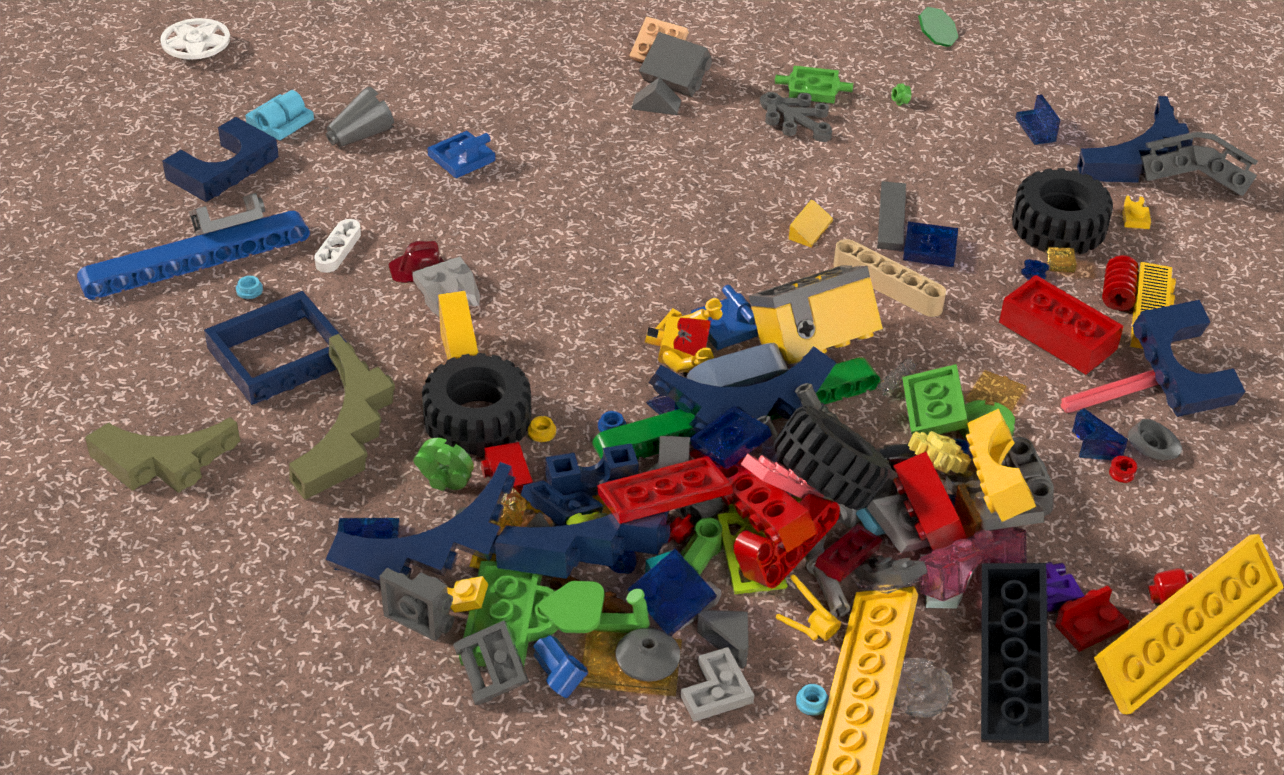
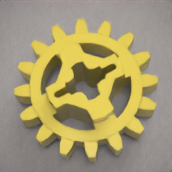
M915 431L908 443L909 449L915 451L916 455L927 451L934 468L946 474L950 470L955 473L960 472L964 474L971 462L970 456L963 453L964 451L955 443V440L933 431L929 435L924 432L919 433Z

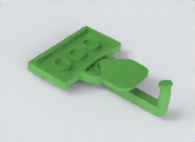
M481 561L478 577L483 576L488 583L482 608L469 611L463 638L501 621H505L508 624L524 666L529 642L538 641L540 638L553 635L558 629L564 633H629L637 629L649 628L650 622L647 603L644 598L645 593L642 589H634L627 595V602L632 605L634 613H602L605 593L603 587L597 582L571 581L557 591H554L549 587L540 586L542 578L540 574L497 568V561ZM475 647L472 651L477 665L486 666L480 647ZM459 655L461 666H464L461 656Z

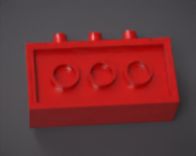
M1037 275L1004 298L999 323L1085 375L1117 351L1124 327L1117 321Z

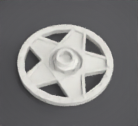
M204 18L177 22L169 26L161 35L163 50L169 55L182 59H201L213 56L224 50L230 42V33L224 24ZM190 25H200V26H198V27L195 28V27H192V26H190ZM217 29H220L225 36H221L214 33ZM172 32L177 34V36L167 40ZM175 49H186L187 53L176 51Z

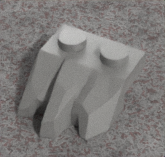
M461 257L413 272V281L424 294L427 306L437 316H439V294L465 291L468 305L479 306L480 294L473 273Z

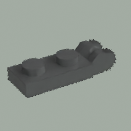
M882 555L870 558L869 565L863 563L854 570L855 575L862 582L904 586L928 572L924 561H911L910 558L893 560L892 557L884 558Z

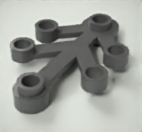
M767 92L760 97L762 108L767 110L766 124L771 126L779 124L780 114L777 110L784 113L782 129L784 135L793 136L796 134L797 124L794 122L795 120L813 131V138L816 141L827 142L832 138L830 124L826 122L817 123L806 117L817 116L824 118L828 116L829 106L825 103H817L815 108H806L811 105L812 97L810 94L801 93L798 95V98L781 97L775 92Z

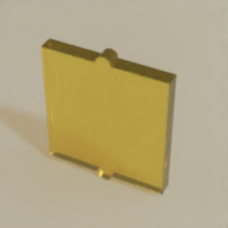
M984 370L967 396L966 401L986 400L985 404L992 406L996 402L1004 405L1012 412L1027 386L1010 380L1007 376L1002 377Z

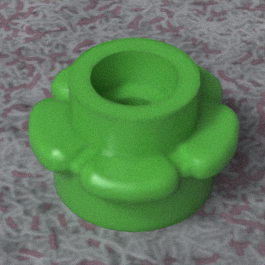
M903 83L897 84L892 90V100L898 106L908 104L911 100V88Z

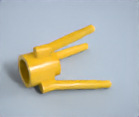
M792 574L790 579L816 609L808 619V623L811 624L810 628L781 614H777L776 619L805 633L813 641L818 639V637L827 641L838 632L841 622L823 607L796 575Z

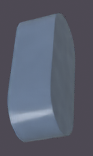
M766 343L705 361L694 367L688 373L687 378L701 384L719 387H746L767 382L786 373L789 369L776 343Z

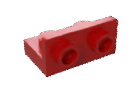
M1108 585L1098 590L1093 589L1075 601H1067L1059 608L1055 627L1079 652L1128 629L1129 621L1109 601L1112 589Z

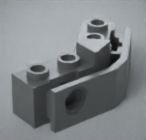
M1195 131L1147 142L1146 148L1150 149V154L1141 156L1146 181L1199 170L1238 195L1244 196L1257 177L1256 174L1249 171L1251 165L1257 164L1258 161L1217 135ZM1196 137L1211 139L1224 147V149L1220 153L1214 148L1197 145L1182 147L1181 141ZM1176 146V151L1156 155L1155 150ZM1227 154L1244 163V166L1239 168L1226 160Z

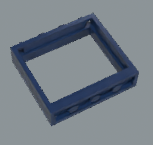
M303 291L204 329L207 349L251 405L265 399L268 400L272 396L292 390L296 386L310 380H316L322 375L337 370L329 357V347H326L252 378L229 349L305 317L328 345L330 337L337 334L341 336Z

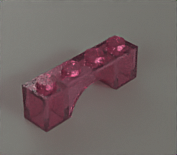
M1010 527L990 531H977L973 536L956 540L952 545L935 549L931 554L919 558V561H924L928 571L920 577V593L944 602L965 592L971 573L981 562L1027 563L1026 530Z

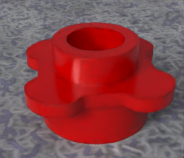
M690 514L684 519L677 517L670 524L668 543L674 539L680 544L693 532L695 526L689 522L692 517Z

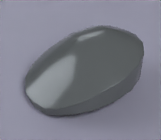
M1142 419L1128 432L1129 442L1145 456L1157 460H1171L1177 458L1182 452V445L1178 438L1168 428L1154 420Z

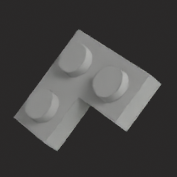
M728 647L700 655L698 665L707 681L681 689V698L693 722L754 703V694Z

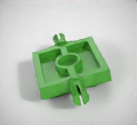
M794 66L793 72L789 76L777 74L775 76V84L788 85L789 98H798L799 94L808 93L812 97L811 101L834 104L835 96L839 91L851 93L853 91V83L840 82L838 77L839 70Z

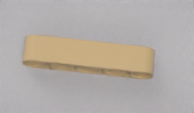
M843 239L836 243L834 267L840 265H852V267L868 266L869 278H871L873 289L926 316L935 317L943 312L946 289L941 284L853 240Z

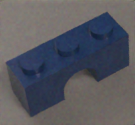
M632 443L603 448L602 459L590 467L579 466L575 453L545 457L546 482L564 496L583 490L591 496L599 495L597 485L637 475L639 470V463Z

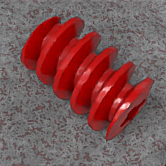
M1115 256L1108 261L1105 268L1102 299L1108 308L1118 311L1130 310L1136 302L1139 266L1135 259L1129 256Z

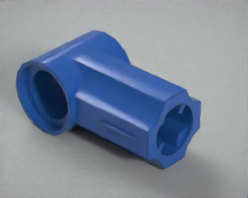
M550 635L546 638H540L533 646L535 649L533 656L547 673V684L559 695L568 698L589 672L578 659L567 652L556 637Z

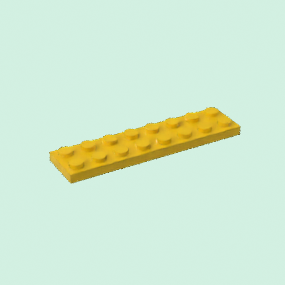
M1259 534L1246 537L1094 657L1122 714L1134 712L1284 588Z
M914 586L856 592L809 775H878L918 599V593Z

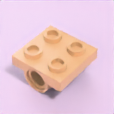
M646 17L629 56L631 60L643 63L658 32L686 40L689 33L688 29Z

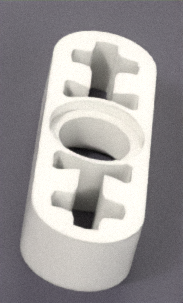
M345 219L337 224L315 254V265L318 271L328 273L335 271L361 236L360 223L358 221ZM336 244H342V245H344V246H342V247H337V248H336V247H332V246H334V245H336Z

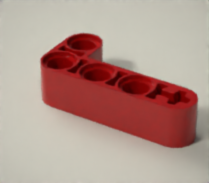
M814 494L806 495L799 503L809 511L817 534L788 553L778 545H775L770 539L749 531L740 533L734 543V553L744 577L771 589L777 587L836 524L840 516V506L838 503Z

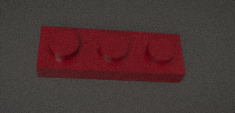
M857 524L820 554L814 566L823 571L827 577L841 582L879 549L883 539Z

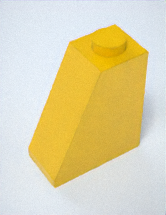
M459 291L439 294L440 332L447 359L453 357L458 359L464 354H469L470 356L477 355L478 348L466 292Z

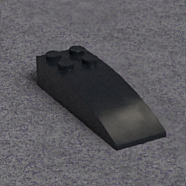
M982 563V743H1049L1048 591L1046 563Z

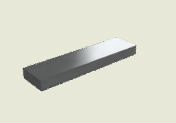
M885 181L881 183L878 249L903 250L905 183Z

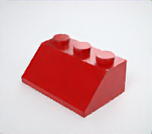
M927 451L894 465L898 477L894 478L893 481L899 494L906 493L908 500L903 502L910 518L916 516L919 521L914 526L921 541L927 539L932 550L964 553L971 551L961 521Z

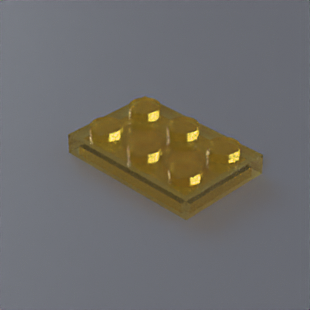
M594 630L587 633L582 664L589 673L579 684V687L676 697L680 661L676 670L664 679L657 681L636 680L625 674L618 666L616 660V648L619 641L626 635L625 633ZM674 638L679 646L681 656L682 639Z

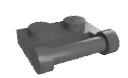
M501 621L453 644L456 654L461 656L474 691L472 698L475 705L489 702L494 697L529 682L510 629L505 621ZM477 646L480 647L493 682L492 685L487 687L484 684L472 651Z

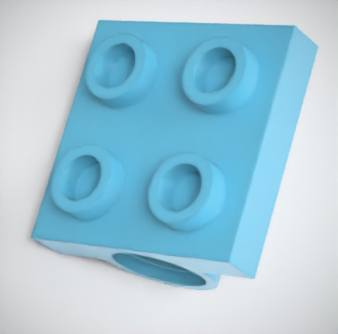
M290 90L283 95L279 94L245 115L247 123L275 137L279 141L314 120L313 111L305 107L302 97L294 90Z

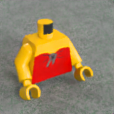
M712 298L707 301L705 305L706 310L700 309L689 315L668 317L664 331L648 327L645 343L660 346L658 355L660 363L667 365L674 372L680 374L684 372L689 373L697 365L714 359L711 349L706 348L711 324L709 317L713 320H719L723 314L721 311L722 304L719 299Z

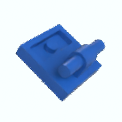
M464 131L427 148L428 156L455 178H459L496 161L495 152L485 145L491 141L488 133L475 137L470 132Z
M729 284L725 285L722 289V292L727 297V299L720 301L722 304V317L719 320H713L709 317L711 324L708 340L716 350L759 336L751 304ZM703 306V307H700V308L691 310V313H694V312H696V311H698V310H700V309L706 310V307Z

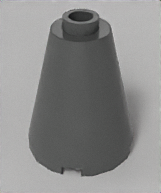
M372 87L364 88L327 126L326 137L333 146L337 144L339 147L388 131L394 127L392 125L394 118L384 100L379 102L375 97L379 93Z

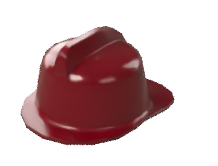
M415 241L407 246L403 256L392 260L388 265L392 280L409 283L413 282V272L444 261L440 257L436 241Z

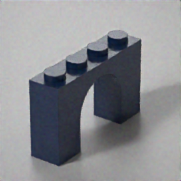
M234 117L218 127L221 146L235 153L234 157L221 162H205L183 150H179L162 160L165 178L204 202H208L278 158L276 138Z
M1200 300L1141 311L1132 325L1134 335L1139 339L1144 349L1145 358L1150 362L1155 372L1156 381L1161 385L1166 395L1168 406L1172 408L1177 417L1235 405L1246 392L1234 368L1200 374L1186 369L1174 357L1171 343L1200 337L1211 323Z

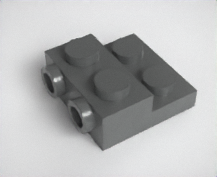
M389 568L385 569L380 575L383 613L385 617L435 642L442 633L446 634L451 630L455 620L454 616L449 614L453 596L448 594L446 584L438 578H432L421 572L414 580H411L403 573H397Z

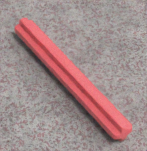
M1150 370L1061 399L1062 403L1060 405L1064 412L1071 413L1159 384L1156 381L1154 370Z

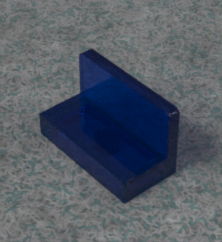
M1042 94L1037 95L1034 110L1017 112L1016 120L1034 145L1056 142L1060 118Z

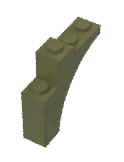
M230 417L209 428L176 436L140 435L122 430L109 422L85 437L90 457L132 491L141 485L149 483L153 477L158 476L178 493L187 487L193 486L202 478L201 467L209 465L216 457L232 450L240 442L237 422Z

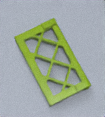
M737 512L718 514L717 519L722 525V542L734 595L786 589L788 587L786 578L777 587L772 589L754 581L741 583L739 574L741 568L736 560L733 548L736 538L746 529L764 538L766 536L762 531L758 533L751 525L749 519H742ZM737 523L742 527L733 536L730 534L728 524Z

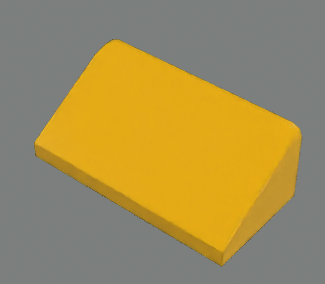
M810 200L791 223L789 240L812 247L831 224L833 218L814 200Z

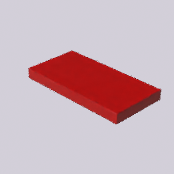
M709 456L597 485L599 496L619 524L733 494L732 483Z

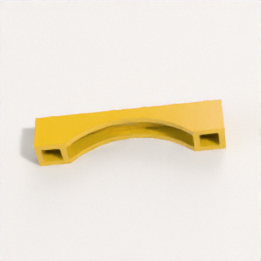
M997 409L968 422L970 433L966 435L974 457L973 462L977 468L976 472L981 482L980 486L985 495L984 500L991 514L997 512L1003 522L1036 507L1033 495L1020 469L1002 465L1007 452L1015 443L1000 410Z

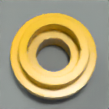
M538 416L528 426V435L534 441L547 442L555 437L556 426L549 417Z

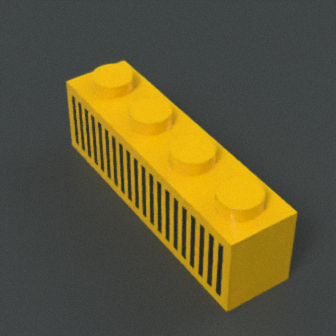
M1145 262L1140 263L1132 325L1141 311L1174 305L1175 295L1173 292L1176 278H1172V267ZM1132 326L1130 347L1143 349L1139 339L1134 335Z

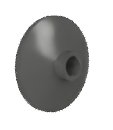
M642 628L629 632L619 641L616 648V660L620 669L631 678L640 681H657L668 677L676 670L680 661V649L677 642L669 634L658 629Z

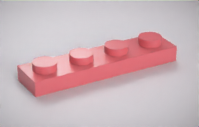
M747 454L741 465L762 481L802 499L808 494L824 497L818 490L812 488L806 481L794 474V471L788 470L778 462H772L763 455L758 459Z

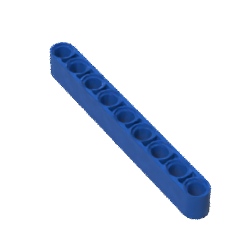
M294 210L91 264L78 271L77 280L85 297L93 300L96 299L95 297L100 298L122 292L123 289L126 291L144 286L148 282L154 283L169 279L173 275L180 276L198 271L199 268L205 269L223 264L224 261L230 262L248 257L249 254L255 255L270 251L274 247L280 248L298 243V241L302 242L309 237L310 231L299 212Z

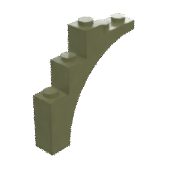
M339 334L329 338V357L339 371L344 386L343 406L335 424L326 436L309 452L289 463V481L304 500L365 470L368 455L363 444L379 437L380 423L382 421L377 410L393 403L395 384L389 375H385L379 367L369 370L366 362L360 361L355 355L352 345L349 342H345Z

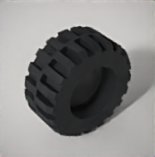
M1049 168L1043 172H1034L1019 185L1012 213V225L1021 239H1026L1028 245L1031 247L1035 245L1042 252L1048 250L1052 251L1054 255L1066 253V256H1074L1075 252H1078L1081 255L1087 253L1089 249L1092 251L1104 241L1113 211V200L1107 188L1103 187L1100 181L1093 180L1092 176L1086 173L1084 175L1080 174L1076 170L1067 171L1065 168L1052 170V168Z
M477 353L475 356L464 354L458 359H455V357L448 359L445 365H438L433 370V373L429 374L422 388L424 425L428 435L431 438L446 439L445 444L451 447L457 444L469 456L472 454L477 455V458L485 457V448L521 441L531 423L530 382L518 366L515 367V364L507 359L503 361L497 355L490 357L486 356L485 353ZM473 401L493 403V405L483 408L461 406Z
M804 405L796 409L774 440V451L779 459L783 460V463L794 471V474L806 481L812 488L820 491L824 496L833 499L834 502L840 505L843 504L849 509L861 510L866 508L891 475L889 462L884 459V456L873 445L864 440L862 436L855 433L847 425L842 424L836 418L812 406Z

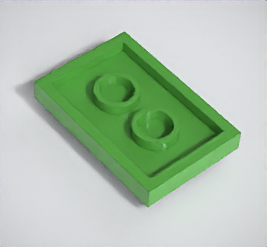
M957 364L902 377L912 435L915 431L919 433L924 432L929 435L931 431L942 434L968 428V417Z

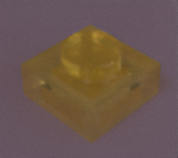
M1048 247L1046 256L1049 271L1075 273L1077 264L1073 248Z

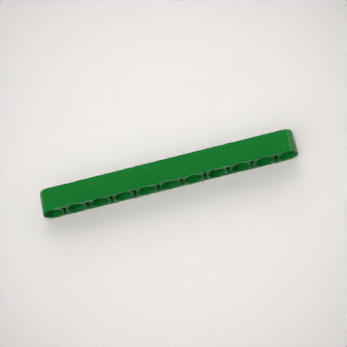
M854 358L835 364L816 392L820 403L826 405L842 400V397L846 399L866 393V390H875L880 383V377L865 358ZM773 407L766 415L771 420L782 418ZM678 409L602 431L595 436L592 445L599 458L602 459L603 448L632 443L637 460H639V457L646 458L659 454L660 436L690 437L689 445L693 441L697 443L709 438L699 436L694 431V428L689 425L695 415ZM731 416L719 434L724 435L743 428Z

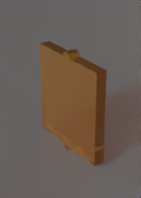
M959 484L955 511L971 547L970 553L976 554L982 519L965 485Z

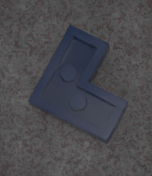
M544 480L524 485L521 496L529 501L532 507L542 511L551 518L553 523L559 526L567 525L566 521L575 514L602 513L604 509L603 504L584 490L564 496Z

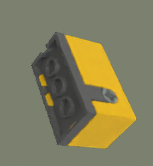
M840 265L749 295L761 345L776 343L784 361H787L788 364L800 362L813 346L826 353V348L844 347L851 344L850 340L858 338V340L873 337V332L883 328L871 278H869L868 266L852 267V265Z

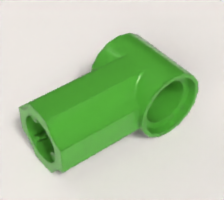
M703 518L696 523L695 534L678 557L687 570L688 577H699L711 558L721 551V523L714 518Z

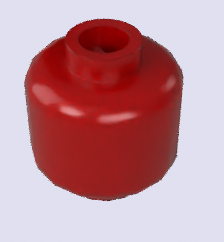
M1181 568L1155 574L1153 578L1154 585L1148 586L1152 603H1159V605L1164 603L1194 579L1192 574H1187Z

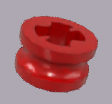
M1117 456L1111 462L1109 474L1118 482H1131L1134 480L1138 468L1137 463L1130 457Z

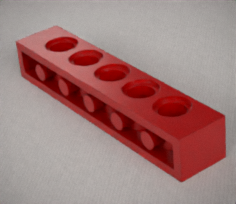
M714 436L689 453L691 460L705 456L711 458L732 483L733 494L722 496L721 499L727 506L733 505L742 519H749L751 525L758 533L762 531L767 539L772 540L775 545L781 547L786 553L817 534L809 511L787 492L762 481L741 465L744 457L719 436Z

